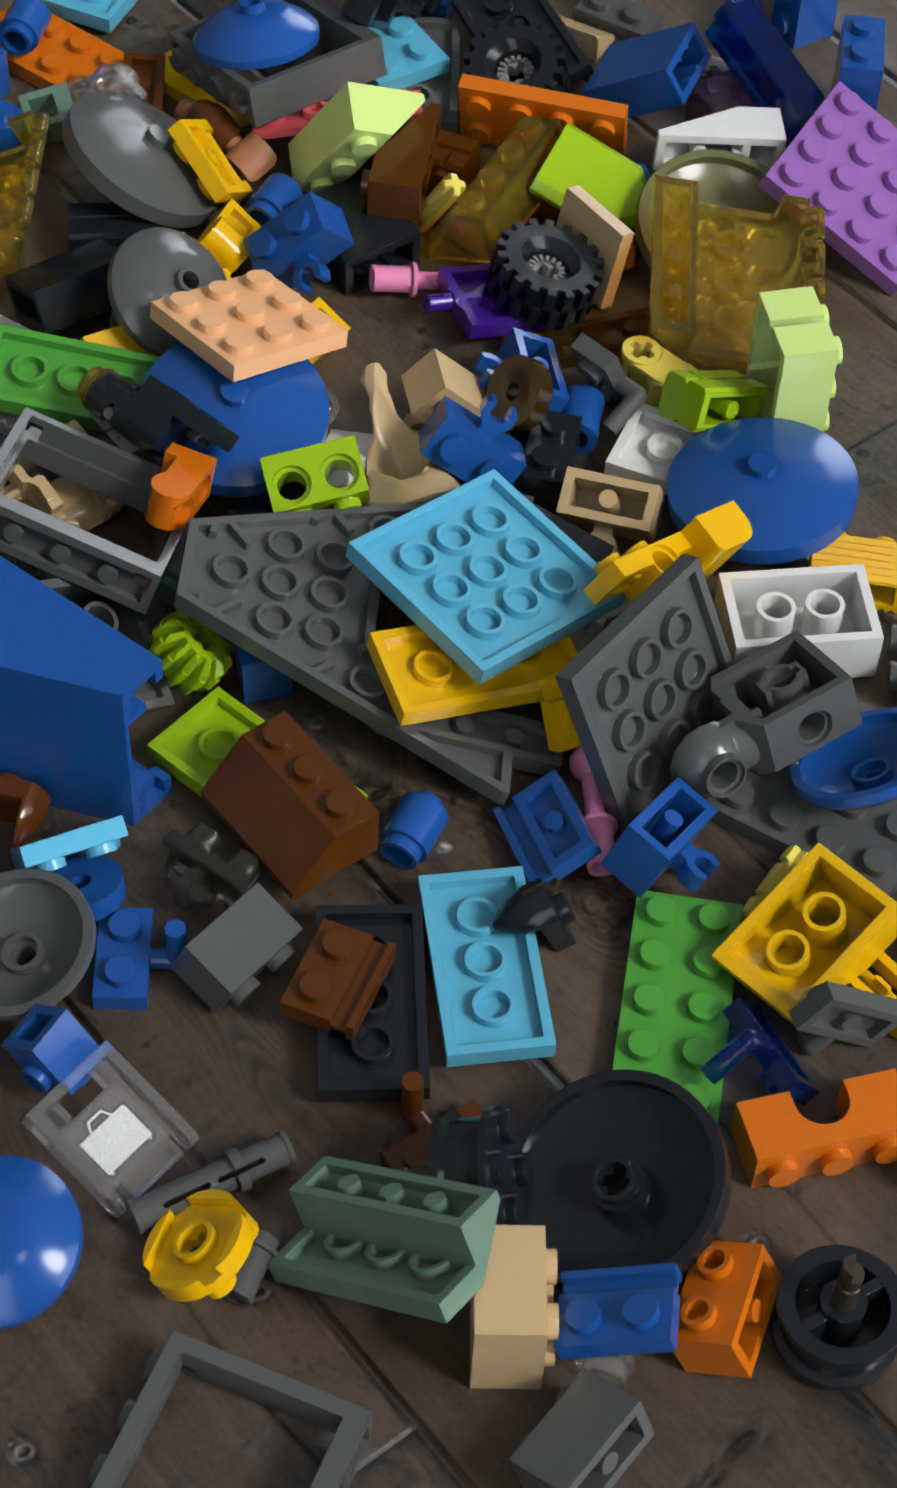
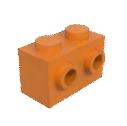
M713 1240L711 1245L697 1258V1262L683 1273L677 1352L673 1353L686 1372L751 1379L782 1278L764 1244Z

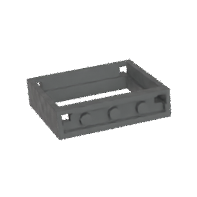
M282 0L305 9L316 18L320 31V38L317 44L329 53L251 83L234 70L207 64L195 54L193 37L200 25L208 18L205 17L168 32L172 50L169 61L177 73L182 74L193 82L196 87H200L207 92L215 101L225 105L236 116L243 118L249 124L258 128L333 97L347 82L365 84L387 75L381 36L361 23L347 17L340 12L341 10L325 0Z
M25 407L0 448V492L19 460L23 458L145 512L152 477L161 473L162 467ZM31 421L37 425L42 426L43 429L40 430L30 425L29 429L27 430L26 427L28 423ZM0 493L1 552L145 615L189 524L188 522L180 530L167 532L153 561ZM135 574H141L145 576V579L138 577Z
M173 1330L164 1349L155 1348L151 1353L143 1372L142 1380L145 1382V1385L136 1401L129 1399L123 1406L115 1427V1433L118 1437L109 1454L101 1452L98 1455L87 1480L88 1488H122L181 1372L335 1433L310 1488H349L372 1438L373 1410Z

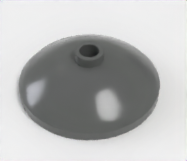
M154 227L133 234L117 248L108 268L107 289L112 310L124 331L144 350L160 357L180 341L150 319L151 301L169 297L174 292L193 290L207 286L216 280H227L215 257L196 239L178 230Z
M27 868L0 873V1021L23 1019L35 1004L54 1006L77 986L92 960L96 945V922L93 911L81 891L72 882L51 871ZM35 955L29 963L22 965L26 958Z

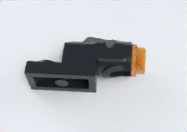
M94 367L82 377L78 385V397L82 400L84 408L90 411V416L120 449L135 456L145 452L149 455L164 457L165 451L172 442L184 446L189 438L206 450L213 443L230 452L240 438L239 435L177 390L151 374L141 386L124 379L113 369Z

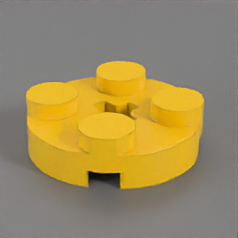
M208 1189L187 1197L186 1199L191 1205L178 1215H174L171 1210L166 1212L151 1230L144 1246L142 1255L143 1266L150 1272L149 1280L166 1298L173 1301L190 1302L205 1296L215 1300L226 1296L234 1288L237 1281L236 1273L246 1261L253 1241L259 1232L258 1223L231 1193L220 1189ZM198 1246H200L198 1249H196L195 1251L191 1252L192 1249H193V1247H198Z

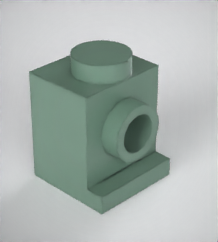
M67 82L19 95L18 99L23 111L21 112L24 139L31 137L34 149L62 141V124L73 105Z

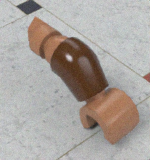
M181 95V101L176 106L174 112L175 119L177 121L180 119H207L214 130L211 135L241 181L244 179L251 182L258 181L274 167L277 157L272 148L254 132H249L244 137L245 132L223 106L208 99L197 101Z

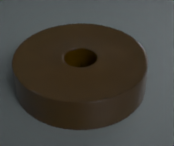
M514 355L501 362L493 372L486 391V396L493 393L497 398V404L491 411V414L495 417H502L513 406L517 409L518 417L510 431L523 433L536 427L545 417L553 396V381L547 366L539 360L524 355Z

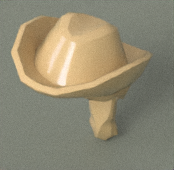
M375 362L366 365L360 381L369 397V410L372 417L374 439L367 451L366 480L369 487L370 502L365 503L364 506L430 502L461 486L462 484L457 476L420 454L419 431L410 429L396 413L388 391L387 373L380 363Z

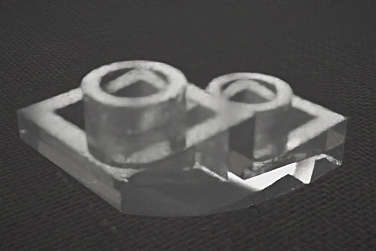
M101 63L91 76H74L67 83L71 97L75 101L80 96L93 91L118 92L143 100L147 95L146 91L138 84L140 81L139 76L124 63Z

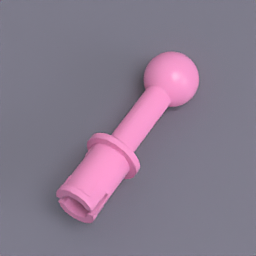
M410 262L409 266L371 264L369 288L371 292L407 293L408 297L415 298L418 289L440 290L436 283L438 272L418 271L416 262Z
M582 746L576 747L570 755L569 768L572 775L581 781L585 809L584 818L602 850L600 854L586 862V867L590 875L604 877L612 873L600 863L615 844L614 834L618 830V823L613 815L605 811V806Z

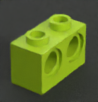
M355 435L260 458L273 513L334 508L342 510L362 507V504L370 502L369 487ZM337 470H345L353 476L352 482L344 488L331 486L327 482V478L332 472ZM289 482H299L306 487L303 496L296 500L285 499L280 495V490Z

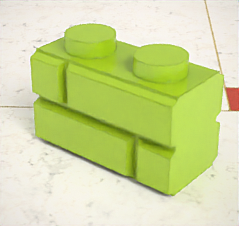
M735 370L670 371L662 388V395L658 406L659 415L672 422H678V425L691 432H704L712 427L733 420L762 417L768 390L766 385L754 379H748L747 376Z

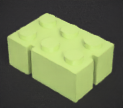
M813 286L759 292L749 350L750 364H747L745 376L767 386L768 396L762 417L793 420L824 432L829 429L830 425L828 407L830 398H834L836 395L835 371L837 364L842 363L843 347L839 336H834L829 326L830 320L827 306L820 304Z

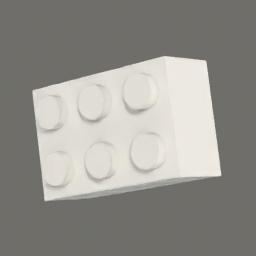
M864 563L719 573L714 606L734 664L798 630L852 678L875 676L884 636Z

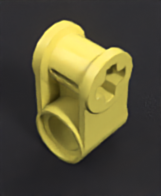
M632 336L626 339L622 345L621 355L624 360L622 368L627 377L630 374V379L647 391L645 404L658 408L662 388L670 371L685 370L688 372L689 370H697L693 365L681 360L650 337Z

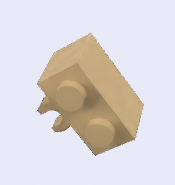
M437 349L431 350L401 375L411 410L403 421L410 429L416 431L421 429L444 396L452 399L475 415L481 416L480 405L486 397L487 389L478 385L479 377Z
M567 466L556 513L558 517L579 528L593 531L590 534L615 546L612 553H619L618 545L614 539L615 536L637 541L645 540L646 543L651 544L655 542L665 496L660 485Z

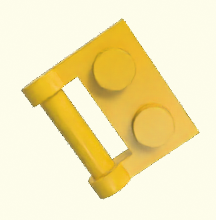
M180 119L167 129L174 139L172 145L176 154L182 161L191 165L198 176L196 180L197 185L208 199L214 200L215 203H224L233 198L240 204L254 193L246 180L241 181L211 135L214 130L207 119Z

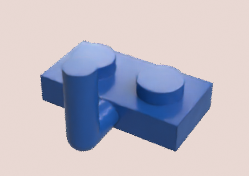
M119 907L109 916L99 920L92 990L93 1009L148 1010L151 969H171L170 967L184 946L187 945L185 923L178 919L168 921L164 927L166 948H153L154 908Z

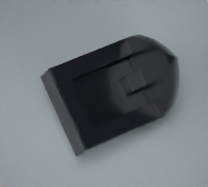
M542 877L521 886L511 893L499 908L492 923L494 930L507 934H529L541 930L557 953L576 944L568 925L576 921V917L563 892L554 895Z

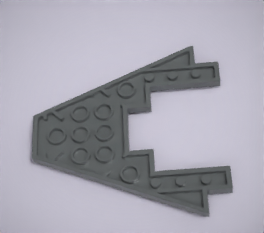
M523 495L525 498H527L530 502L533 503L534 497L529 495ZM428 502L362 506L342 510L334 508L190 518L183 546L173 607L369 725L378 735L387 736L495 803L504 805L510 794L512 768L543 776L554 769L559 773L562 768L563 752L558 753L549 750L545 726L542 721L490 710L400 726L366 646L369 633L376 630L380 589L346 557V552L350 541Z

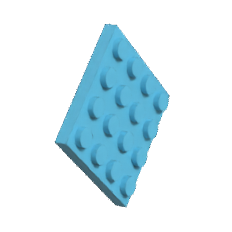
M495 469L350 541L346 552V557L479 685L623 605L626 597L623 593L594 606L583 589L597 577L593 569L598 563Z

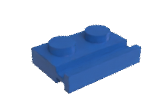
M555 769L513 796L514 802L503 810L499 806L493 810L520 865L523 866L524 873L529 882L539 877H542L545 883L555 877L561 880L602 852L564 779Z
M676 1262L561 1272L563 1293L559 1295L558 1301L559 1337L558 1340H554V1349L561 1360L677 1352L680 1312L678 1287L679 1283H682V1274Z

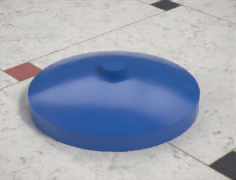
M179 342L159 357L143 382L144 384L150 374L240 436L230 452L213 443L206 450L190 438L184 444V447L217 459L210 491L212 495L247 497L268 493L260 458L322 443L326 440L330 410L328 394L321 376L308 359L232 382L183 343ZM151 455L156 463L162 467L164 457Z
M772 417L733 420L700 433L678 452L669 468L667 476L668 510L675 526L681 531L695 516L734 500L752 526V537L728 560L738 563L763 565L785 563L805 558L826 548L848 528L858 503V475L854 462L847 451L835 439L817 428L793 420Z

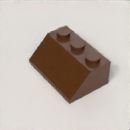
M286 711L242 734L201 790V798L291 900L301 896L378 849L379 811Z

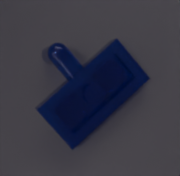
M738 998L722 1011L734 1027L729 1032L732 1041L700 1067L710 1082L716 1084L747 1057L750 1058L754 1055L764 1068L759 1073V1077L772 1094L790 1091L793 1101L804 1106L820 1093L819 1089L760 1009Z

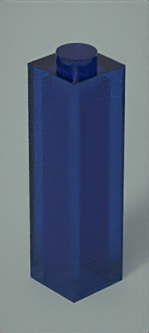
M734 0L728 1L716 10L713 15L715 21L704 34L756 107L780 108L787 138L785 148H787L824 101L825 97L755 0H743L735 3Z

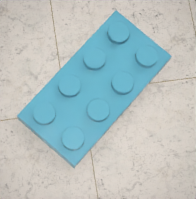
M523 866L418 876V894L423 910V925L446 1067L554 1057L556 1054L557 1044L535 932L529 934H507L494 930L492 927L494 918L504 901L511 893L526 884Z

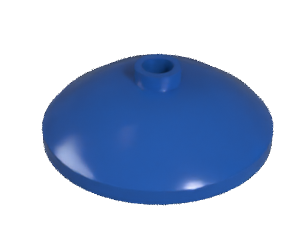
M240 0L223 7L208 17L195 32L193 45L198 58L212 66L234 70L262 69L281 65L305 55L318 43L320 31L316 18L297 5L282 0Z
M897 707L878 708L860 712L863 724L791 764L790 776L796 792L812 804L833 810L872 808L897 799Z
M0 1155V1330L17 1327L31 1321L45 1312L59 1299L75 1275L80 1262L84 1240L80 1209L68 1186L44 1165L25 1157Z

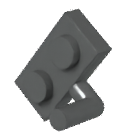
M581 0L574 7L573 20L615 35L616 39L624 41L660 31L663 15L642 6L645 0Z
M581 333L570 346L579 362L576 368L588 380L590 386L595 387L603 394L606 405L610 401L617 404L616 408L602 423L606 431L616 436L645 402L647 391L626 376L615 354Z
M825 981L813 987L807 993V997L789 1011L793 1021L791 1025L801 1050L809 1056L818 1054L835 1039L870 1048L897 1027V999Z

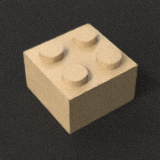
M495 1225L484 1285L469 1300L470 1388L541 1389L544 1367L555 1366L554 1340H558L559 1305L554 1303V1285H557L558 1260L557 1249L546 1248L545 1225Z

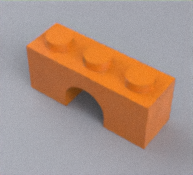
M896 1069L843 1079L835 1105L839 1121L830 1124L815 1123L802 1116L794 1104L790 1091L736 1102L730 1133L751 1189L765 1185L775 1188L784 1187L794 1183L799 1178L820 1173L827 1176L839 1175L848 1171L853 1166L874 1161L879 1164H889L897 1161Z

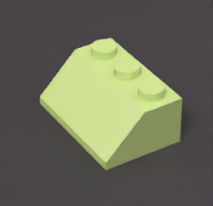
M347 82L288 143L292 177L298 182L302 191L312 193L349 179L425 102L424 94Z

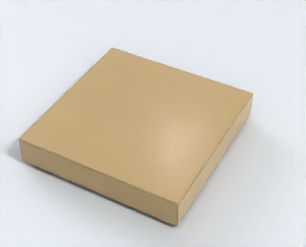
M580 185L567 187L556 227L562 229L563 225L566 224L572 227L571 234L575 236L580 233L584 234L588 238L586 245L595 244L598 248L597 258H603L605 264L603 271H605L594 304L599 309H604L613 304L634 232Z

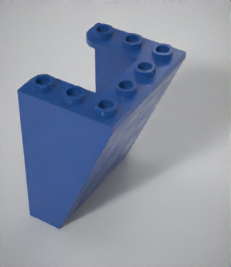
M0 556V772L11 773L23 780L32 781L40 785L52 798L49 806L102 819L123 815L125 824L136 826L172 792L171 775L156 765L148 770L132 759L129 726L147 710L146 703L134 696V692L148 679L157 683L163 678L162 659Z

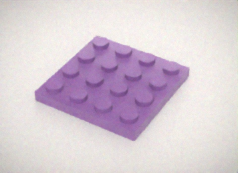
M839 81L758 183V186L888 295L892 296L897 291V128L863 101L855 92Z

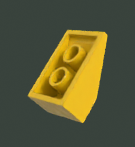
M818 842L713 952L711 958L793 1024L789 1011L806 998L807 993L813 987L825 981L846 986L865 972L897 938V902Z

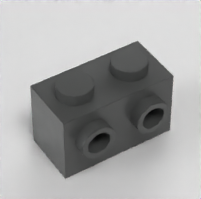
M257 883L185 945L170 968L216 1014L230 1001L238 1007L247 1000L261 985L256 977L266 968L273 974L279 971L297 952L291 944L303 928Z
M584 1368L574 1382L558 1394L553 1407L534 1430L526 1433L521 1438L509 1461L523 1488H612L655 1433L640 1399Z

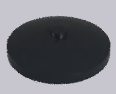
M610 1070L592 1074L568 1084L550 1096L536 1109L519 1132L523 1153L529 1152L531 1154L535 1168L534 1185L526 1187L525 1225H545L546 1248L557 1249V1284L563 1287V1282L561 1281V1272L676 1262L681 1274H683L697 1262V1258L711 1245L718 1234L728 1209L731 1194L732 1172L728 1148L722 1132L706 1108L692 1093L676 1082L663 1076L640 1070Z

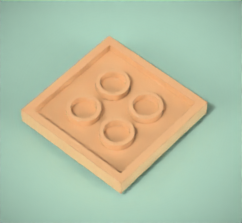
M264 269L251 270L245 275L228 280H216L207 286L189 291L174 292L169 297L151 301L150 319L232 382L347 346V329Z

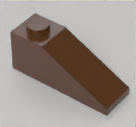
M432 103L375 153L371 170H363L360 195L367 197V215L419 222L440 141L441 104Z

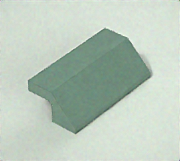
M324 1156L289 1189L304 1228L279 1251L277 1257H273L267 1263L275 1282L447 1324L484 1285L501 1199L496 1189Z

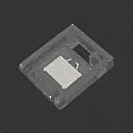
M107 1040L32 1108L21 1121L43 1146L115 1218H119L127 1211L126 1202L116 1189L128 1200H133L143 1195L185 1154L169 1138L170 1136L186 1149H190L199 1140L197 1132ZM87 1075H90L104 1090L70 1121L72 1116L59 1102Z

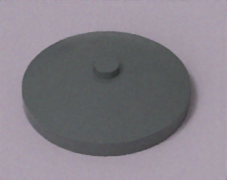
M93 91L80 96L64 118L62 124L63 140L74 164L96 189L130 213L163 226L191 228L208 221L220 204L208 199L201 192L196 182L198 176L190 164L182 161L176 154L172 145L174 139L167 129L174 125L177 120L159 108L123 93Z

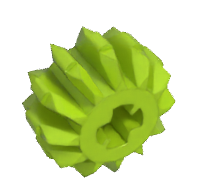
M178 609L165 616L153 628L151 635L147 638L151 646L149 652L162 659L163 674L167 678L168 686L171 687L178 684L185 695L193 691L202 694L204 691L212 689L227 674L228 669L233 664L229 656L233 649L232 645L223 640L221 635Z

